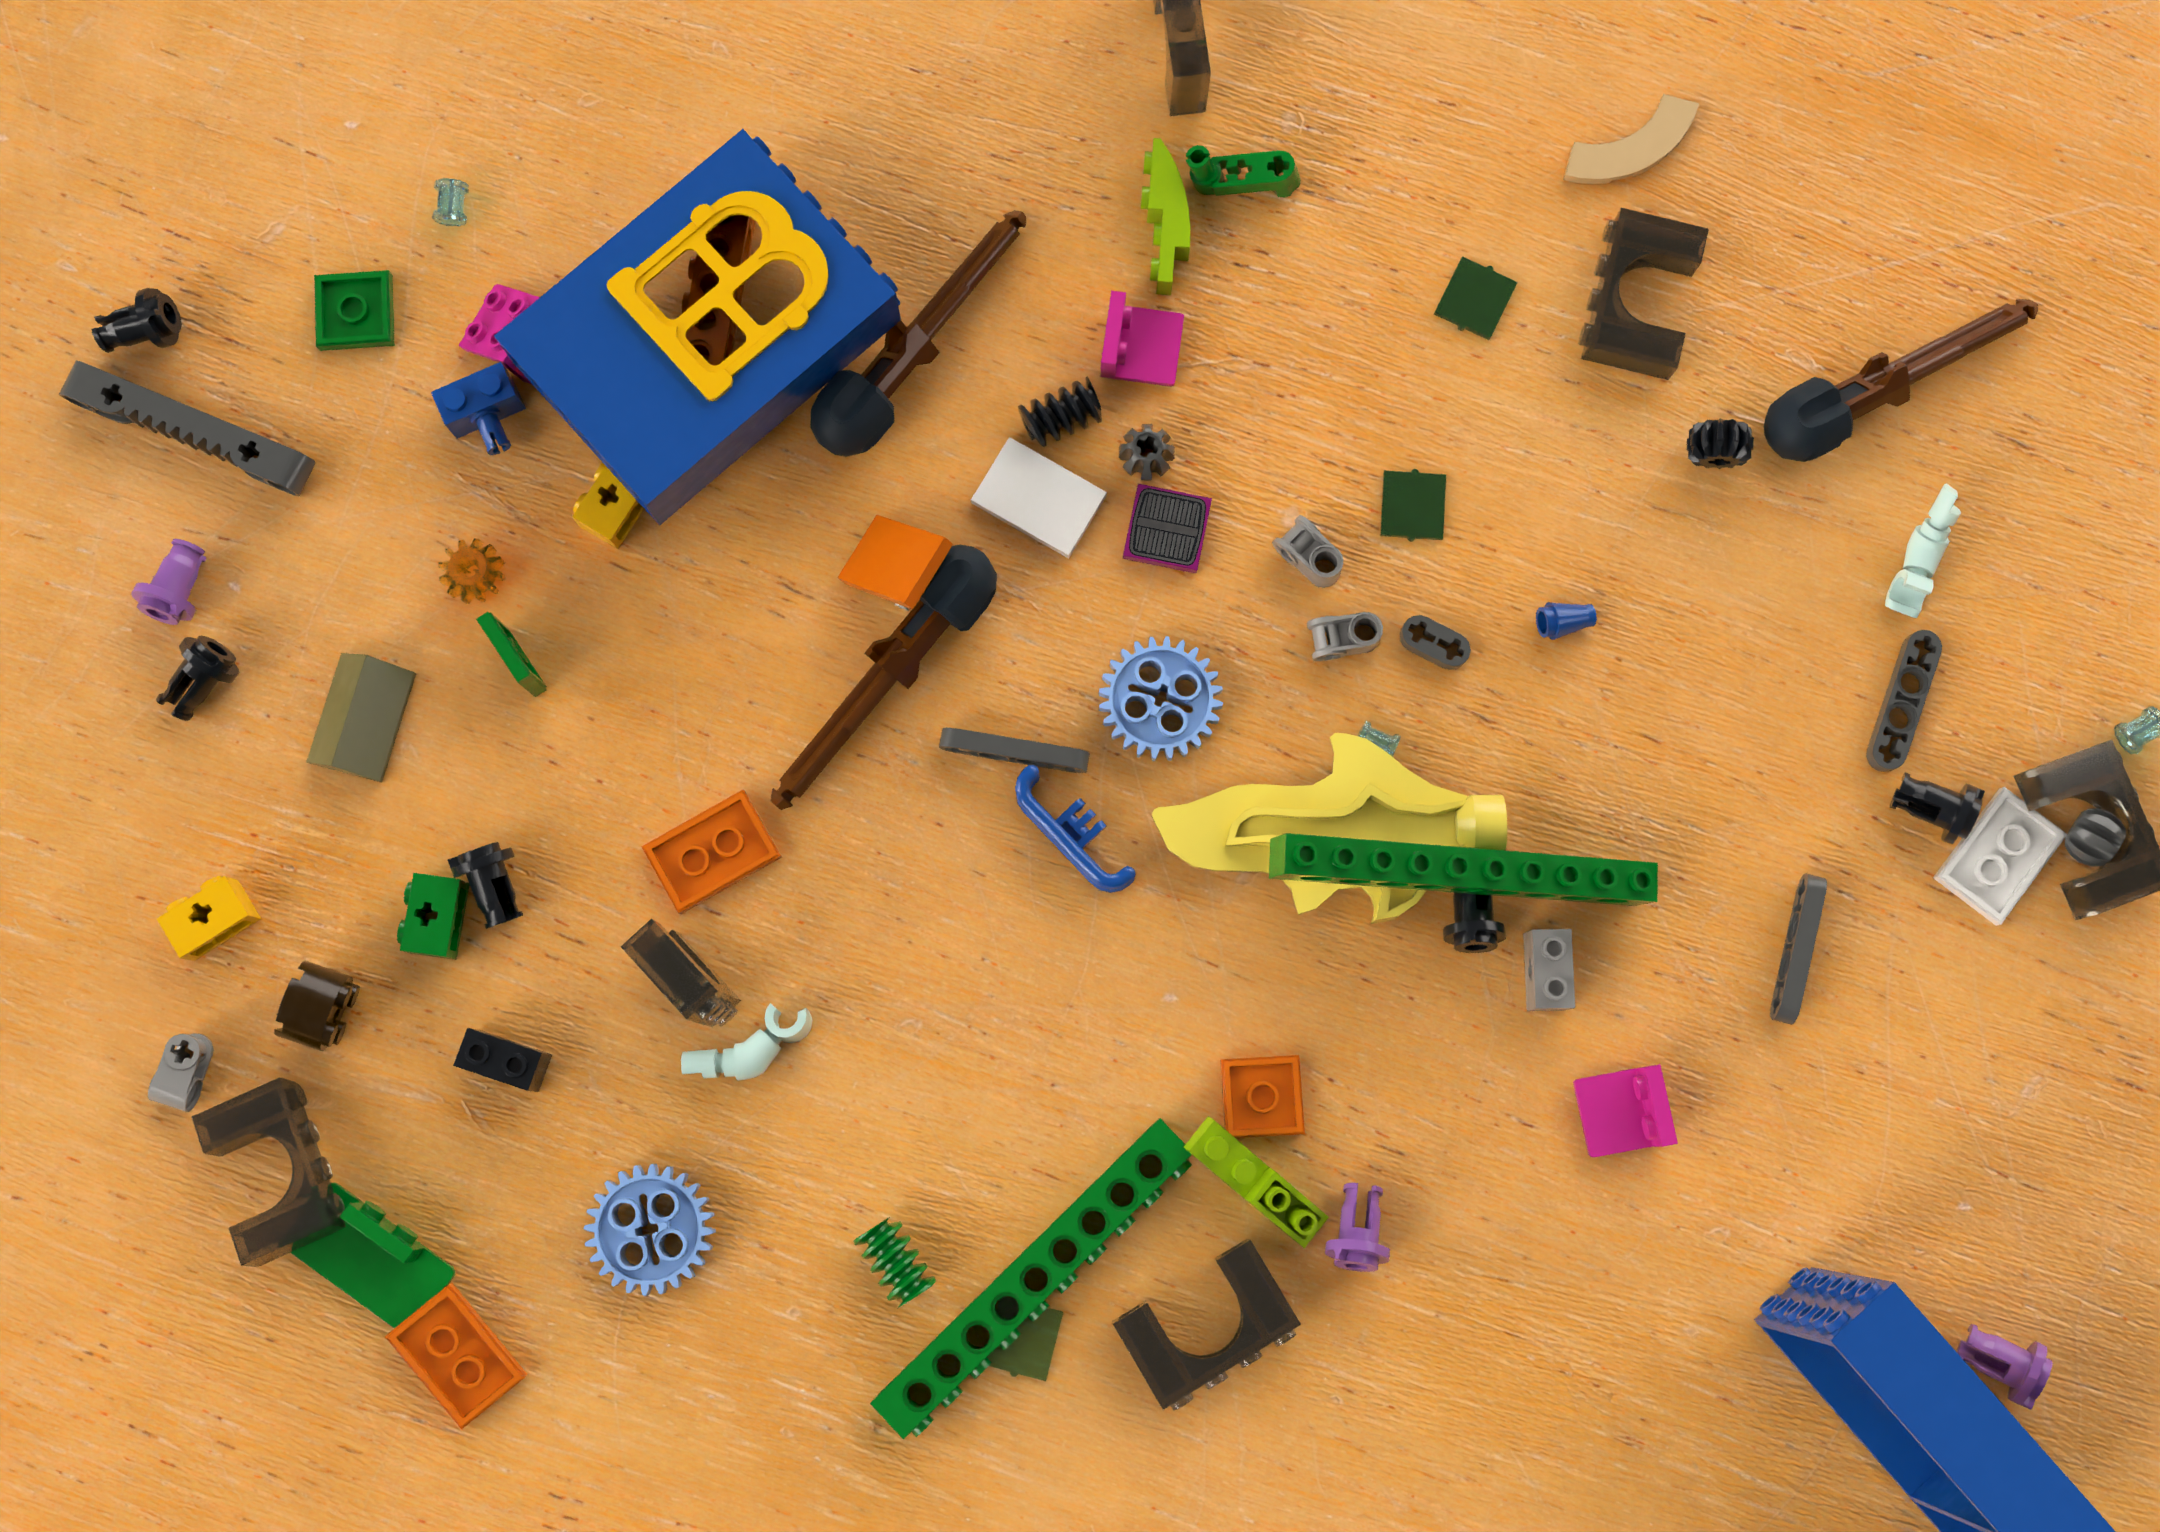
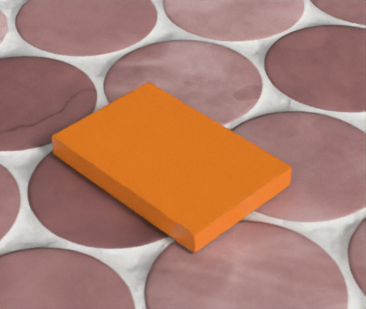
M876 515L837 578L848 586L913 610L950 551L953 543L943 536Z
M744 789L641 846L680 915L782 858Z
M452 1282L385 1336L461 1430L527 1376L525 1370Z

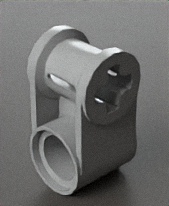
M1299 515L1295 519V525L1282 538L1277 537L1272 542L1276 551L1288 563L1294 565L1315 586L1322 588L1330 587L1339 579L1343 567L1341 552L1304 516ZM1323 559L1332 562L1335 569L1332 572L1323 573L1316 568L1315 563Z
M1370 612L1343 616H1324L1307 622V628L1312 630L1315 652L1312 654L1313 661H1328L1344 656L1371 652L1377 647L1383 634L1381 620ZM1360 625H1367L1373 629L1375 637L1371 640L1363 641L1355 635L1354 629ZM1325 632H1326V634H1327L1328 645H1327V642H1326Z
M196 1033L179 1034L169 1039L165 1045L158 1069L151 1080L148 1089V1099L190 1112L200 1097L203 1080L213 1057L214 1049L210 1039L203 1034ZM186 1045H188L189 1050L194 1051L192 1058H190L188 1052L184 1051Z

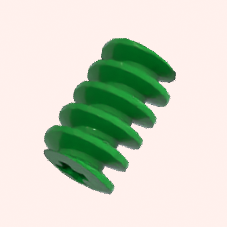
M889 1218L856 1238L853 1242L856 1246L868 1243L869 1246L861 1256L863 1259L877 1258L870 1271L872 1273L885 1271V1275L878 1284L880 1287L894 1286L887 1299L891 1301L901 1298L902 1302L898 1306L899 1308L932 1287L936 1279L934 1276L921 1278V1275L928 1267L926 1262L913 1265L912 1262L919 1254L918 1249L905 1251L904 1248L911 1240L910 1236L896 1237L903 1224L901 1221L888 1223Z

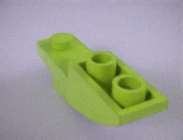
M1153 138L1152 152L1145 151L1143 174L1151 176L1150 187L1142 186L1141 209L1148 210L1147 223H1154L1153 245L1160 246L1159 258H1152L1150 281H1157L1156 294L1171 295L1174 260H1189L1191 231L1189 207L1179 170L1169 150L1161 138Z
M1208 1116L1185 1144L1184 1148L1303 1248L1308 1245L1329 1218L1211 1117Z

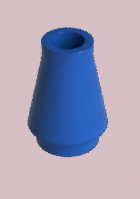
M1548 602L1545 607H1539L1536 612V625L1539 634L1543 638L1549 637L1551 640L1587 627H1594L1597 621L1596 611L1592 604L1578 605Z

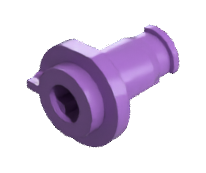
M173 539V547L170 553L163 559L151 583H137L131 595L138 602L137 608L145 615L166 624L178 625L180 620L191 621L196 612L195 607L187 600L197 579L199 567L202 562L206 561V557L203 556L205 551L195 544L181 539Z
M1346 1183L1343 1186L1346 1197L1341 1208L1339 1239H1332L1326 1242L1325 1254L1334 1258V1264L1339 1268L1360 1272L1378 1270V1264L1387 1263L1390 1257V1249L1378 1244L1381 1218L1379 1197L1383 1195V1189L1375 1185L1372 1186L1371 1191H1368L1365 1228L1354 1227L1358 1183Z
M1970 1324L1968 1339L1966 1342L1960 1341L1956 1352L1964 1361L1972 1364L1979 1372L2010 1386L2008 1399L2031 1410L2035 1400L2045 1387L2052 1369V1360L2046 1358L2047 1346L2034 1341L2025 1350L1997 1335L1986 1334L1978 1330V1326Z

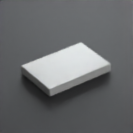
M1009 437L973 495L971 503L1069 559L1106 498L1107 492Z
M2006 787L1999 788L1978 816L1968 837L1960 840L1933 878L1994 925H2001L2062 843L2067 833Z

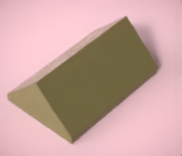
M341 653L306 762L382 783L416 673L368 655Z

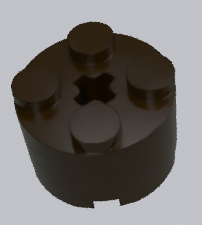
M303 961L298 969L305 972L300 980L292 978L288 984L276 1017V1021L283 1023V1027L274 1029V1034L278 1037L324 1051L332 1044L338 1045L341 1041L346 1023L340 1020L345 1007L352 1008L355 1004L360 986L353 984L352 976Z

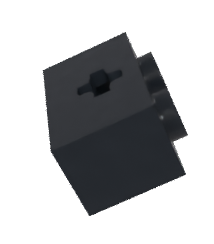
M467 1028L453 1066L527 1091L539 1092L552 1054L478 1029Z

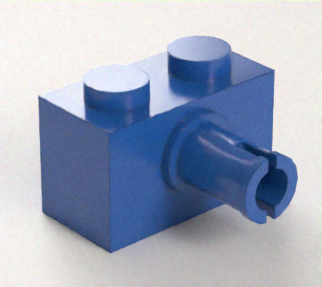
M502 362L431 392L445 426L457 439L479 430L489 455L500 454L495 439L504 452L511 447V443L507 439L500 420L525 410L526 407L511 374Z

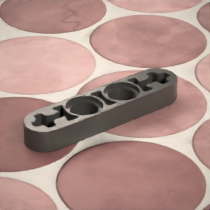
M1917 631L1907 637L1901 646L1866 753L1868 763L1877 771H1892L1900 767L1907 758L1942 652L1941 640L1931 631ZM1924 641V648L1929 650V653L1921 656L1918 665H1907V663L1911 664L1917 660L1919 649L1914 647V644ZM1903 674H1912L1918 679L1919 689L1916 693H1908L1902 688L1901 678ZM1894 708L1901 709L1907 715L1908 722L1903 729L1896 728L1890 723L1889 713ZM1891 736L1901 737L1902 740L1898 738L1892 741L1889 753L1895 755V757L1884 762V755L1879 752V749L1889 744Z
M942 728L939 743L940 749L953 753L1024 765H1035L1037 767L1073 773H1086L1090 756L1089 752L1081 749L957 728Z
M1805 873L1799 881L1771 1002L1770 1017L1772 1020L1792 1025L1799 1015L1826 896L1827 880L1825 878Z

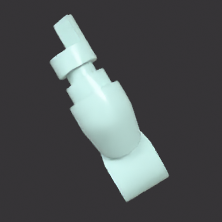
M1947 483L1943 485L1928 513L1931 518H1925L1922 525L1915 527L1907 544L1903 570L1899 571L1894 577L1886 596V607L1913 618L1919 616L1926 595L1932 593L1933 579L1930 578L1933 577L1950 542L1948 539L1951 532L1949 526H1954L1961 514L1960 509L1954 505L1958 497L1957 490Z
M770 1003L765 1012L764 1019L767 1029L764 1032L759 1029L743 1043H736L734 1048L723 1049V1053H719L717 1049L682 1052V1074L702 1073L704 1079L718 1078L720 1073H724L725 1077L735 1076L737 1080L755 1078L766 1071L782 1049L778 1045L781 1041L795 1043L808 1035L813 1021L810 1011L807 1008L798 1011L795 1024L790 1028L783 1029L778 1024L781 1012Z

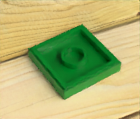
M389 270L314 275L316 347L320 351L395 346L393 275Z
M486 612L478 617L476 620L516 681L535 697L546 691L547 686L509 628L492 613Z

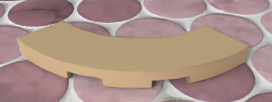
M1663 94L1653 117L1634 134L1624 139L1604 144L1574 142L1563 180L1582 184H1607L1612 180L1623 179L1629 176L1635 177L1659 164L1664 157L1678 146L1695 118L1699 103Z

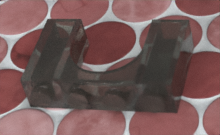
M1153 0L1155 14H1163L1166 40L1165 88L1169 116L1206 112L1211 70L1201 1Z
M1625 208L1619 210L1614 220L1608 219L1602 241L1608 243L1606 253L1599 255L1594 276H1598L1600 279L1597 289L1592 288L1586 310L1592 311L1590 322L1584 323L1578 345L1584 346L1581 359L1665 380L1670 379L1678 369L1686 333L1647 324L1633 317L1622 303L1619 293L1620 278L1625 273L1641 267H1651L1692 277L1702 262L1709 231L1708 228Z
M2113 740L2014 775L2028 811L2066 798H2076L2084 800L2096 808L2113 813L2126 828V837L2109 863L2100 866L2090 873L2060 884L2075 920L2101 914L2160 891V848L2155 839L2153 827L2145 816L2139 802L2138 793L2131 784L2123 765L2122 756L2117 751Z
M651 919L621 946L687 1020L713 1027L716 1024L722 1027L737 1014L738 1010L735 1006L741 1000L679 932L671 930L668 933L659 922Z
M280 1077L191 1117L203 1154L222 1157L257 1140L273 1137L283 1144L291 1158L292 1178L284 1197L271 1209L229 1227L241 1266H262L346 1228L344 1220L340 1218V1215L345 1210V1206L340 1196L333 1191L329 1180L333 1177L331 1166L325 1157H321L317 1142L320 1141L318 1129L313 1121L308 1119L304 1108L307 1105L305 1092L296 1082Z
M1250 1239L1243 1240L1214 1258L1236 1295L1240 1307V1322L1233 1339L1219 1351L1206 1355H1196L1178 1348L1166 1335L1147 1301L1142 1302L1112 1321L1163 1410L1168 1406H1171L1173 1411L1181 1408L1194 1398L1191 1394L1194 1390L1204 1384L1207 1389L1213 1388L1228 1378L1225 1371L1239 1363L1244 1368L1262 1357L1260 1350L1274 1342L1275 1346L1278 1347L1297 1335L1294 1329L1301 1325Z

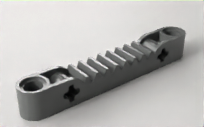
M75 361L59 392V395L69 402L122 424L136 423L142 428L146 426L152 432H160L168 439L172 437L179 443H186L195 450L201 449L209 456L213 454L221 461L227 460L232 465L244 470L253 479L294 496H300L316 463L313 459L294 449L81 361Z

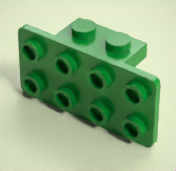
M328 1183L285 1240V1249L395 1328L445 1288L454 1278L455 1269L418 1242V1236L412 1230L401 1224L396 1226L386 1219V1213L380 1207L369 1201L364 1203L338 1183Z

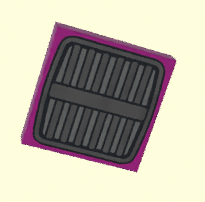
M1138 484L1123 559L1197 574L1212 498Z

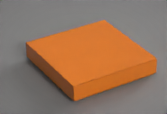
M1299 1055L1220 1060L1225 1130L1235 1138L1305 1134Z

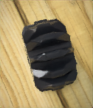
M1720 418L1719 420L1698 422L1689 430V438H1687L1688 459L1694 465L1704 466L1705 468L1721 469L1725 467L1733 468L1735 465L1742 466L1751 459V450H1753L1754 442L1752 429L1748 427V424L1737 422L1734 419L1722 420Z

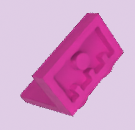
M500 284L494 285L492 290L486 295L484 303L473 322L466 328L465 335L459 346L467 352L496 362H502L519 379L532 385L510 360L494 335L540 297Z
M1111 290L1100 377L1174 386L1184 315L1176 312L1125 306L1126 292Z
M1661 1064L1585 1077L1573 1081L1588 1155L1590 1157L1678 1144Z

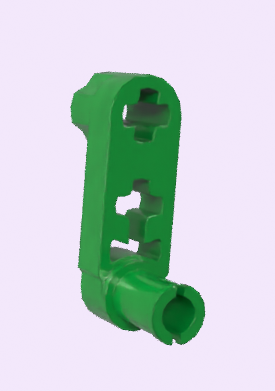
M1197 145L1190 148L1186 153L1188 158L1186 162L1190 167V178L1195 189L1203 195L1221 196L1273 191L1278 197L1285 198L1291 196L1293 191L1300 186L1301 180L1294 158L1286 151L1277 150L1210 158L1207 148ZM1241 168H1247L1249 172L1246 173L1245 179L1239 180L1237 175L1241 173ZM1223 169H1226L1228 172V174H1226V178L1228 180L1227 182H1224L1225 179L1224 174L1222 172Z

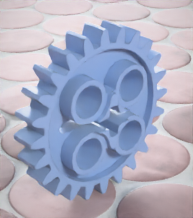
M1168 636L1165 637L1162 646H1157L1154 638L1150 637L1148 648L1145 649L1138 641H1135L1134 654L1131 655L1125 649L1121 650L1120 655L1123 663L1115 660L1110 661L1109 666L1115 674L1103 673L1102 680L1110 685V687L1099 689V696L1109 699V701L1099 705V711L1110 712V715L1103 720V725L1116 726L1111 734L1113 740L1121 736L1125 737L1123 750H1127L1133 744L1138 746V758L1143 755L1146 749L1151 750L1152 761H1156L1159 751H1164L1167 760L1172 761L1173 750L1178 749L1185 757L1188 754V743L1197 749L1201 747L1199 734L1204 737H1211L1212 731L1206 723L1218 724L1220 718L1211 712V710L1222 709L1223 702L1213 699L1214 696L1219 695L1223 690L1222 686L1211 685V682L1218 677V672L1206 673L1205 669L1208 667L1210 659L1206 658L1198 662L1196 660L1199 650L1197 647L1188 654L1184 652V640H1181L1177 647L1173 648L1170 645ZM1147 666L1154 667L1159 671L1160 678L1152 683L1145 682L1139 676L1140 670ZM1181 680H1189L1194 684L1196 692L1191 696H1181L1175 690V685ZM1135 685L1148 694L1130 691L1128 687ZM1160 691L1167 693L1166 700L1168 701L1163 702L1161 707L1154 704L1155 698L1153 697L1158 696ZM1138 701L1144 704L1147 712L1140 718H1132L1126 713L1125 707L1130 702ZM1172 703H1176L1178 705L1189 706L1193 709V711L1191 713H1187L1183 711V709L1173 705ZM1167 715L1177 716L1182 722L1181 729L1175 732L1165 730L1161 725L1162 718Z
M650 1164L647 1175H645L641 1165L634 1166L633 1178L625 1171L618 1172L619 1185L608 1180L604 1184L609 1194L596 1193L594 1195L596 1201L601 1204L600 1208L587 1209V1213L596 1218L595 1223L585 1225L584 1230L594 1232L595 1238L588 1240L584 1244L587 1247H597L598 1250L590 1258V1262L603 1260L605 1264L601 1268L599 1275L603 1276L613 1272L614 1277L611 1283L613 1287L626 1280V1293H632L637 1285L640 1284L642 1295L647 1296L652 1290V1285L655 1284L658 1293L663 1294L666 1293L668 1280L674 1288L681 1287L680 1274L682 1273L689 1279L694 1278L696 1275L690 1265L692 1263L700 1266L705 1265L706 1261L699 1252L700 1250L706 1251L713 1248L710 1243L704 1241V1236L716 1233V1229L705 1226V1221L715 1216L714 1212H703L701 1208L710 1199L709 1197L696 1198L695 1194L701 1186L699 1183H695L688 1188L685 1186L688 1178L687 1173H682L676 1179H673L674 1169L672 1166H667L662 1175H659L657 1164ZM664 1193L670 1195L675 1203L674 1210L669 1216L661 1215L656 1207L658 1198ZM642 1194H645L648 1200L647 1215L640 1199ZM624 1203L630 1204L635 1210V1219L628 1226L622 1224L618 1218L619 1207ZM648 1220L650 1224L658 1225V1232L652 1234L653 1244L660 1260L658 1265L654 1264L652 1259L651 1236L649 1234L643 1235L642 1227L648 1225ZM670 1233L677 1234L683 1242L682 1250L677 1256L669 1254L664 1247V1241ZM632 1242L639 1244L643 1250V1258L638 1265L631 1264L626 1258L627 1246Z

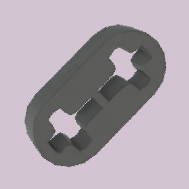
M1422 615L1413 616L1404 623L1400 631V641L1407 650L1444 669H1457L1469 658L1471 649L1468 640L1461 634ZM1418 625L1425 628L1423 635L1432 639L1433 642L1423 638L1418 643L1411 640L1413 633L1408 631V629L1415 630ZM1437 643L1445 647L1456 643L1458 645L1457 652L1461 654V657L1455 656L1452 660L1447 659V651L1438 646Z

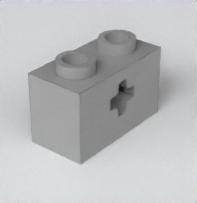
M1532 929L1523 933L1527 1011H1566L1574 1009L1572 929Z

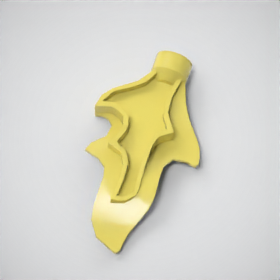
M1335 733L1330 737L1334 751L1332 774L1314 785H1237L1187 804L1158 807L1152 812V818L1167 849L1192 867L1211 871L1264 872L1269 874L1270 839L1285 833L1506 851L1507 811L1503 795L1466 796L1434 786L1409 771L1370 740L1347 733ZM1282 880L1291 889L1298 915L1316 909L1337 890L1362 888L1372 900L1373 917L1371 924L1396 919L1417 904L1427 891Z

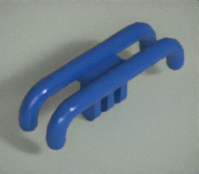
M1035 765L1025 767L1017 777L1015 785L1017 803L1023 813L1094 887L1100 891L1112 893L1122 891L1130 886L1136 875L1134 868L1125 866L1117 873H1106L1083 850L1107 825L1101 820L1091 830L1086 827L1096 814L1090 809L1080 819L1075 815L1086 804L1081 798L1076 800L1055 820L1031 794L1032 788L1040 778L1038 767Z

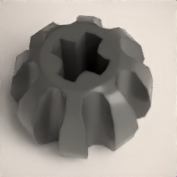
M1142 424V432H1137L1132 428L1123 436L1127 443L1119 446L1120 460L1127 461L1123 468L1130 476L1135 472H1140L1142 474L1141 481H1151L1152 472H1156L1161 477L1170 469L1166 461H1173L1175 459L1174 445L1166 444L1171 437L1163 429L1156 433L1152 431L1153 424ZM1147 448L1153 450V453L1150 452L1147 457L1141 456V453H1144Z
M2100 808L2087 809L2080 813L2067 833L2065 847L2069 854L2079 863L2088 866H2104L2113 859L2126 837V828L2121 820L2109 811Z

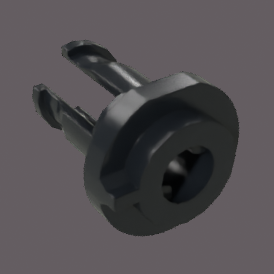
M145 288L136 293L134 305L114 310L105 317L102 315L95 316V321L101 324L102 327L91 330L99 347L107 353L114 351L115 347L132 346L148 340L160 348H166L176 344L178 341L182 322L177 306L168 295L158 289Z
M202 635L198 636L197 639L186 637L181 642L179 648L185 659L170 678L166 691L159 694L156 698L157 703L160 705H164L165 702L176 705L192 681L195 680L171 713L172 716L185 721L191 720L193 710L204 702L218 681L232 683L239 674L234 654L216 640Z
M1905 772L1900 788L1894 792L1890 808L1896 809L1898 807L1915 818L1943 828L1941 840L1953 844L1958 836L1966 839L1970 834L1979 815L1985 791L1966 783L1960 793L1929 781L1913 779L1909 773Z
M494 842L448 859L454 878L463 875L467 876L477 906L487 921V924H484L486 929L523 916L522 911H518L515 902V891L503 862L515 856L511 847L501 850L499 842Z
M1454 893L1455 923L1444 927V941L1454 945L1456 951L1463 953H1482L1496 949L1497 943L1506 939V931L1503 923L1494 921L1492 895Z

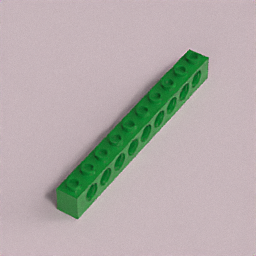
M1285 833L1270 839L1269 879L1628 906L1658 902V863L1291 833Z
M1158 1118L871 1401L870 1404L902 1439L911 1432L915 1437L920 1435L934 1420L929 1414L940 1403L947 1408L963 1392L958 1385L969 1374L975 1380L992 1363L987 1357L998 1346L1003 1351L1008 1348L1021 1334L1016 1328L1027 1317L1034 1322L1050 1306L1045 1299L1055 1289L1062 1294L1078 1278L1074 1270L1084 1261L1089 1265L1095 1262L1107 1249L1103 1242L1113 1232L1120 1237L1136 1221L1131 1214L1141 1204L1148 1209L1164 1193L1160 1186L1170 1176L1176 1181L1191 1167L1192 1163L1188 1158L1192 1154L1184 1148L1185 1143L1161 1118ZM1149 1154L1157 1156L1162 1164L1160 1173L1153 1178L1144 1177L1139 1170L1140 1160ZM1117 1183H1127L1133 1189V1199L1125 1206L1116 1205L1111 1200V1189ZM1098 1211L1104 1216L1105 1226L1102 1231L1091 1234L1084 1230L1082 1218L1087 1212ZM1068 1239L1075 1244L1077 1252L1072 1260L1062 1262L1054 1256L1053 1247L1059 1240ZM1041 1268L1046 1272L1048 1282L1044 1288L1033 1290L1026 1285L1025 1274L1029 1269ZM1010 1296L1018 1302L1019 1311L1014 1317L1003 1318L998 1314L996 1302L1001 1297ZM974 1325L984 1326L990 1334L989 1342L981 1347L972 1345L967 1338L968 1329ZM944 1354L955 1355L961 1364L960 1371L954 1375L944 1374L938 1366L939 1358ZM914 1383H924L930 1388L931 1399L928 1402L918 1404L911 1399L909 1389Z

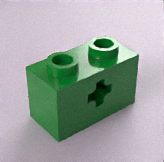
M413 873L412 882L407 883L404 892V903L408 905L406 918L400 922L397 931V941L401 944L400 951L457 960L470 884L456 878ZM438 912L437 919L425 920L426 913Z

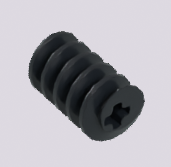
M1088 376L1086 377V389L1080 382L1074 381L1072 383V395L1065 387H1061L1058 389L1059 400L1051 393H1047L1044 395L1045 406L1037 399L1031 400V412L1022 404L1018 406L1021 419L1030 439H1036L1043 447L1047 446L1046 434L1048 433L1056 441L1060 440V428L1062 427L1070 435H1073L1074 422L1076 421L1084 429H1087V416L1091 415L1097 423L1102 422L1101 406Z

